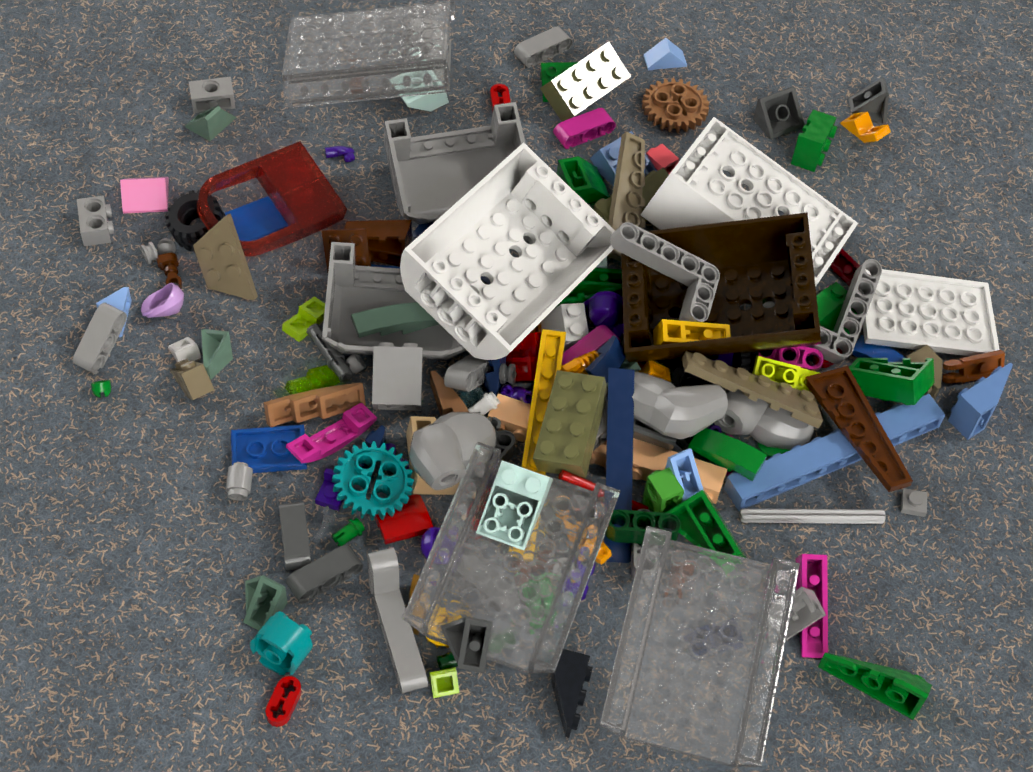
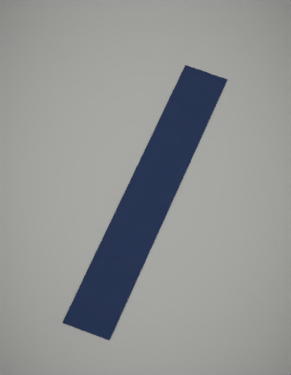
M608 368L605 527L608 514L611 511L618 509L632 510L634 401L632 396L634 394L635 370ZM605 535L604 543L612 553V556L606 562H631V543L614 542Z

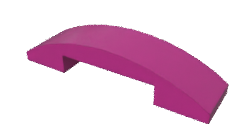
M361 402L343 412V417L338 422L311 437L304 434L286 444V448L301 463L320 460L339 451L364 433L377 420V417Z

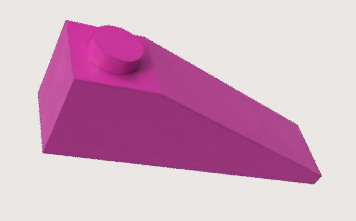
M801 554L796 558V590L800 587L813 590L826 616L799 632L801 657L822 658L825 652L828 653L827 555Z

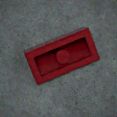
M841 248L829 267L850 287L854 273L860 265Z

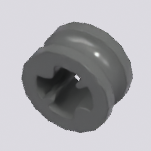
M502 363L500 365L499 380L501 385H505L506 382H509L510 385L515 384V364L511 363L507 366L506 363Z

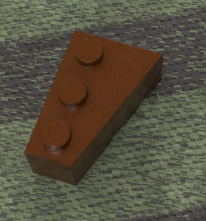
M412 219L346 222L344 229L366 228L369 253H373L374 262L400 267L402 253L412 243Z

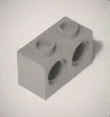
M104 195L77 199L80 234L83 245L91 246L111 243L110 234H114L113 222L108 221V218L112 217L110 204L105 203Z

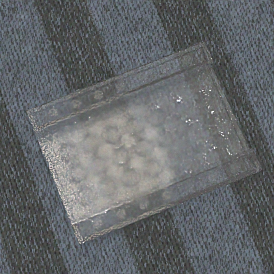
M445 1L290 18L282 70L285 106L303 107L450 92L451 76L448 68L451 20H455V3Z
M477 442L467 464L466 475L461 478L403 614V619L427 638L446 645L448 643L440 627L441 625L466 616L493 621L488 660L527 674L555 673L621 490L596 482L594 490L591 491L553 478L541 513L523 551L476 533L502 461L500 460L501 449Z
M647 526L600 726L625 740L730 767H761L800 563L774 557L771 564L670 540L672 532Z

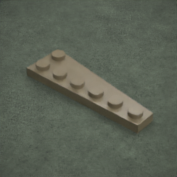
M625 132L621 136L608 224L614 230L625 222L633 223L642 229L645 228V219H642L641 216L642 208L645 207V199L642 197V187L645 186V140L629 132ZM613 249L607 255L621 262V252Z
M685 351L682 357L685 372L720 385L732 392H736L739 389L748 399L756 402L760 398L769 404V408L776 411L779 408H783L792 412L791 417L816 428H819L823 422L815 396L807 390L801 391L792 388L787 383L772 381L764 375L757 376L751 374L744 368L728 366L721 360L714 361L700 353Z

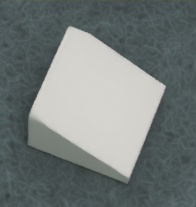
M189 337L168 346L177 362L184 359L195 361L202 358L197 343Z

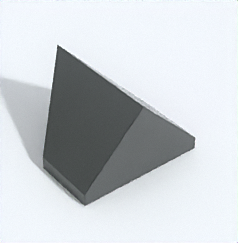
M882 77L848 99L853 114L868 111L872 122L886 125L889 92L886 80Z
M466 616L441 625L440 627L458 665L457 668L484 673L492 639L493 621Z

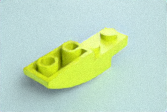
M756 356L752 374L757 376L764 375L772 381L784 382L792 388L810 392L804 383L805 378L819 372Z

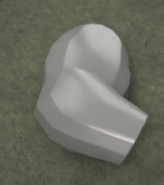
M635 372L634 394L632 396L634 401V418L662 435L680 440L694 436L721 419L727 411V394L720 385L706 384L675 387L671 382L642 372Z
M739 389L736 392L726 391L728 400L727 411L721 419L714 423L723 432L730 435H750L762 445L791 450L796 445L802 446L809 443L814 432V426L791 417L792 412L783 408H779L778 411L769 408V404L760 398L756 402L748 399Z
M451 412L440 416L434 423L424 426L413 433L409 459L415 472L434 490L450 488L462 481L466 472L476 470L492 456L496 446V432L492 422L481 414Z

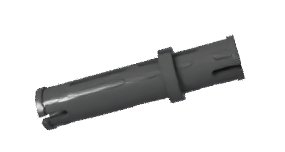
M319 324L311 325L306 332L326 359L328 368L333 369L340 382L349 381L353 377V373L344 362V356L323 341V331Z

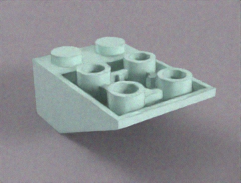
M502 460L476 533L524 551L547 498L553 478Z

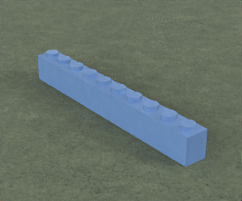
M930 394L922 396L915 405L896 404L888 411L875 413L893 446L939 428L945 417L944 412ZM838 428L827 436L816 437L810 443L802 446L796 445L788 452L773 455L765 461L753 481L736 471L731 472L727 476L724 490L737 510L740 511L742 508H748L860 461L862 457Z

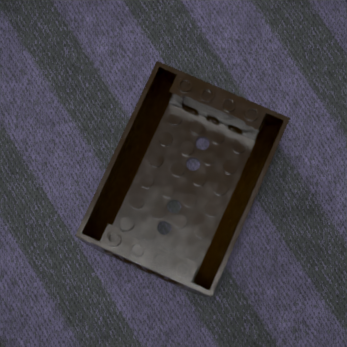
M808 212L648 231L707 261L719 270L720 278L711 311L704 323L730 325L731 337L654 345L653 330L662 319L679 320V317L672 318L670 315L676 311L681 312L688 286L621 253L624 352L629 363L634 361L644 363L647 361L682 359L685 351L712 356L821 344ZM769 301L775 303L772 308H765L763 306L764 303ZM743 304H749L752 306L749 310L746 311L740 309V306H742Z

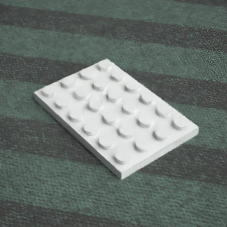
M882 269L879 282L863 322L864 341L866 344L914 350L928 345L934 352L973 356L1000 350L988 283ZM859 289V292L864 295V292Z

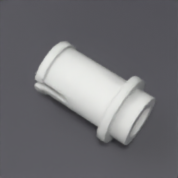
M493 392L485 393L484 398L470 407L468 411L484 416L490 410L497 409L500 401Z

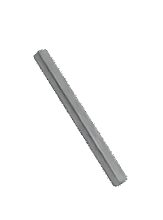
M742 508L740 509L739 518L742 523L883 524L886 520V515L883 509Z

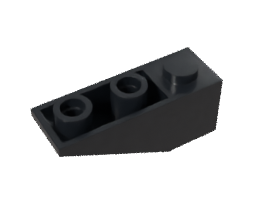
M559 648L551 684L565 737L569 738L571 730H577L581 714H577L576 710L578 705H584L587 690L582 688L584 681H590L593 667L588 666L589 655Z

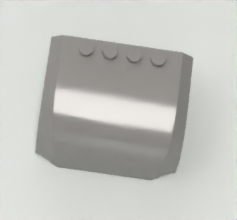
M516 102L494 105L490 126L411 137L407 118L385 121L384 146L401 216L409 220L412 219V221L418 224L435 222L523 142L526 144Z
M331 242L322 333L324 342L340 353L373 355L374 346H379L381 342L394 343V347H403L404 343H416L418 347H423V359L448 360L465 351V348L440 324L404 335L402 331L381 336L378 332L359 338L351 320V314L416 301L405 291L399 268L355 265V243Z

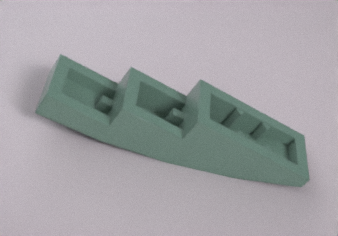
M417 302L395 304L351 314V320L359 338L378 332L381 336L402 331L404 335L439 324Z

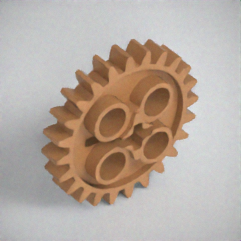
M672 78L671 82L664 79L663 84L656 81V86L651 84L650 89H646L645 95H643L642 109H644V115H648L647 120H654V126L660 124L661 130L668 127V132H671L672 129H676L677 133L680 132V129L688 132V127L695 130L696 125L701 126L702 121H706L709 111L708 96L703 95L704 90L697 91L698 85L690 86V81L684 84L683 79H680L679 82H676L674 78Z

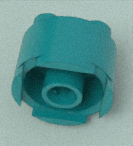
M278 611L266 621L251 640L250 649L253 654L256 651L261 656L259 662L266 668L279 675H285L286 672H290V675H293L313 648L310 638L312 631L306 625L297 624L289 619L285 613Z

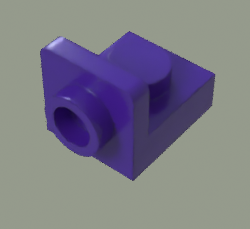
M326 468L324 471V482L316 496L315 504L339 511L344 500L337 501V495L340 492H333V487L337 484L332 482V477L335 473H333V470Z

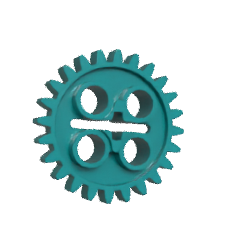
M375 441L372 442L371 447L362 442L361 449L353 445L352 453L345 450L344 458H338L337 464L339 466H335L333 470L335 475L332 477V482L337 483L333 487V492H340L337 495V501L345 500L344 509L349 506L353 507L352 515L360 511L361 519L366 514H369L371 521H373L375 514H378L381 520H384L386 512L392 517L395 509L401 511L403 508L402 503H408V495H411L413 491L410 486L413 485L414 479L409 478L413 470L406 469L409 461L401 462L403 454L400 453L395 456L393 454L394 447L389 451L385 450V443L380 448H377ZM380 462L371 498L367 500L366 494L375 464ZM365 463L370 468L363 469L359 466V464ZM383 471H391L393 476H387ZM359 485L363 488V490L356 491L353 489L352 486ZM383 492L387 495V498H380L376 493Z

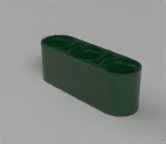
M618 509L608 514L605 535L614 542L669 546L677 541L681 522L676 515L671 513ZM638 526H643L647 529H641Z

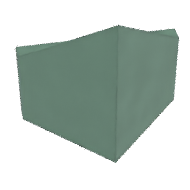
M218 105L197 114L185 127L211 141L237 117L222 110Z
M201 330L203 365L210 380L233 359L229 331Z
M264 575L246 580V616L243 623L260 630L271 616L275 615L278 611L282 612L288 603L285 586Z

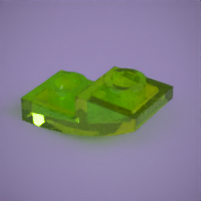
M327 365L308 369L305 377L287 381L285 389L292 395L335 386L340 380Z

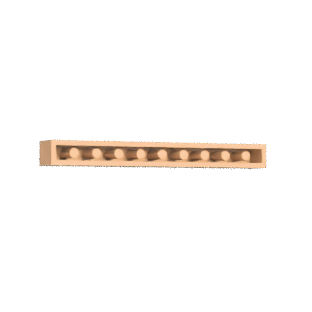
M498 393L496 396L500 401L497 405L498 408L490 410L488 417H491V420L492 417H496L501 421V427L498 431H510L514 434L516 440L524 442L526 440L531 404ZM633 438L632 479L647 481V476L656 470H664L668 457L678 452ZM607 440L593 451L590 464H597L606 468ZM694 458L703 490L708 494L711 501L716 504L728 469Z

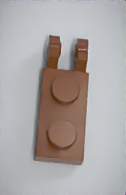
M996 350L959 358V360H946L943 362V368L950 371L959 369V373H946L943 375L942 381L951 384L979 380L982 377L987 378L997 367H1004L1005 352Z

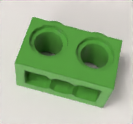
M670 468L662 471L656 470L647 476L642 502L652 512L666 513L682 501L684 489Z

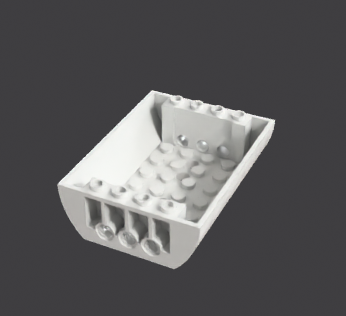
M715 117L712 118L671 171L641 213L642 217L662 230L780 216L778 210L784 212L785 215L808 212L815 287L858 224V222ZM723 170L728 171L732 177H727ZM741 184L747 185L750 191L743 189ZM771 301L763 304L765 308H772L775 305Z
M523 142L404 249L400 261L402 282L405 291L473 357L484 360H496L507 356L614 249L610 244V236L615 230ZM523 236L530 237L533 244L526 243ZM509 249L516 250L519 257H513ZM480 277H488L491 284H484Z

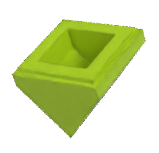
M456 667L429 672V682L433 698L459 693Z

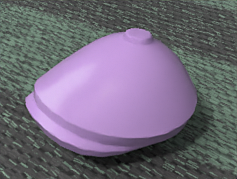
M174 283L165 285L162 289L152 293L144 300L141 307L142 316L154 318L177 314L183 305L184 293Z

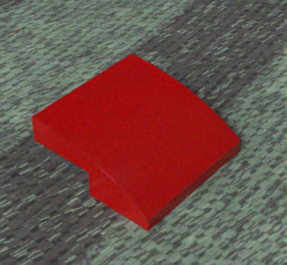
M542 332L529 333L506 356L507 366L511 363L516 366V381L535 380Z
M420 494L408 496V503H402L403 508L401 511L395 509L392 517L386 512L384 520H381L379 515L375 514V520L378 528H380L385 545L423 535L428 528L433 527Z

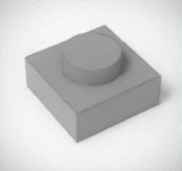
M903 488L901 492L900 513L925 517L927 514L928 492Z

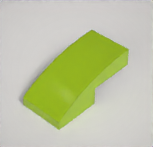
M315 296L299 306L298 314L282 324V331L300 342L308 335L306 331L311 325L320 324L324 320L325 303Z

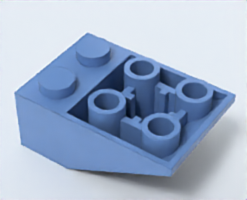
M621 137L601 148L590 158L594 166L598 168L600 175L613 186ZM645 153L644 174L646 176L651 171L657 170Z
M1012 363L1007 364L1003 368L1001 366L997 367L989 377L980 378L972 388H965L957 395L958 401L951 408L950 411L952 413L948 421L967 440L985 429L999 402L1012 369Z

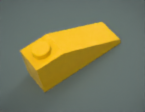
M662 319L653 330L654 345L731 337L730 325Z

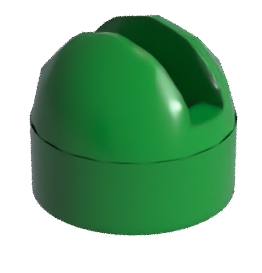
M110 380L91 383L92 392L96 397L101 398V392H104L105 397L110 395L112 388Z

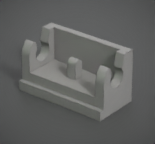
M800 587L762 612L761 616L774 637L778 635L781 641H787L826 616L815 592Z

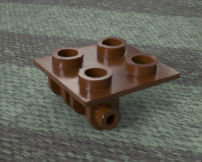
M366 228L322 230L327 272L329 271L331 242L355 243V265L371 266L374 256L373 253H369Z

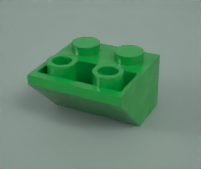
M579 156L558 160L557 175L586 203L610 197L596 166Z

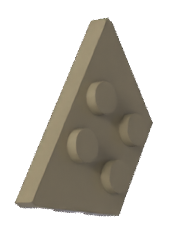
M227 214L200 238L193 247L208 289L255 300L258 295L232 216Z

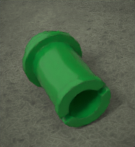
M358 518L354 520L349 519V523L331 535L334 542L339 543L337 544L339 547L347 544L357 535L362 536L365 528Z

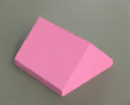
M150 177L120 180L123 214L168 212L169 178Z

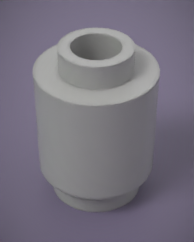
M235 462L228 467L225 491L228 493L227 497L231 500H247L248 495L251 493L253 469L248 467L247 463Z

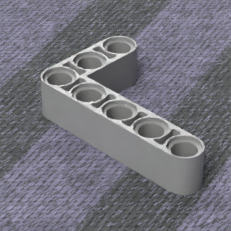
M630 222L623 223L611 234L610 244L615 250L688 286L679 321L705 322L708 319L720 278L719 270L714 265Z
M868 259L855 271L833 331L820 326L822 345L805 346L819 350L824 360L839 364L853 352L882 273V266L877 260ZM858 289H861L864 292V295L861 294L858 291ZM851 308L855 309L857 314H854ZM843 327L847 328L850 334H847ZM836 347L840 348L843 354H840Z
M392 547L368 553L370 592L374 595L372 597L399 689L403 694L428 687L426 672L399 589V564L395 549Z

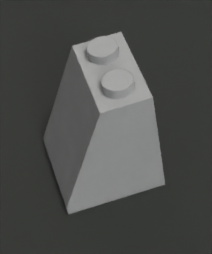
M381 342L379 346H374L372 406L374 410L421 411L423 347H418L416 343H404L403 347H394V343Z

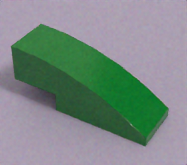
M707 428L697 433L688 445V448L718 466L728 469V472L734 470L751 481L754 480L767 458V454L738 439Z

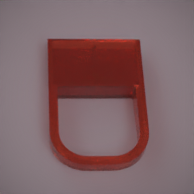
M301 141L212 176L202 185L197 200L198 214L207 229L210 230L218 223V220L210 210L207 198L218 190L254 178L258 179L289 226L254 241L240 240L244 255L247 257L266 253L342 221L347 211L346 206Z

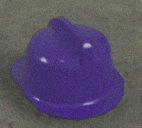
M612 291L597 292L583 302L586 316L591 319L596 327L600 325L613 326L623 314V297Z

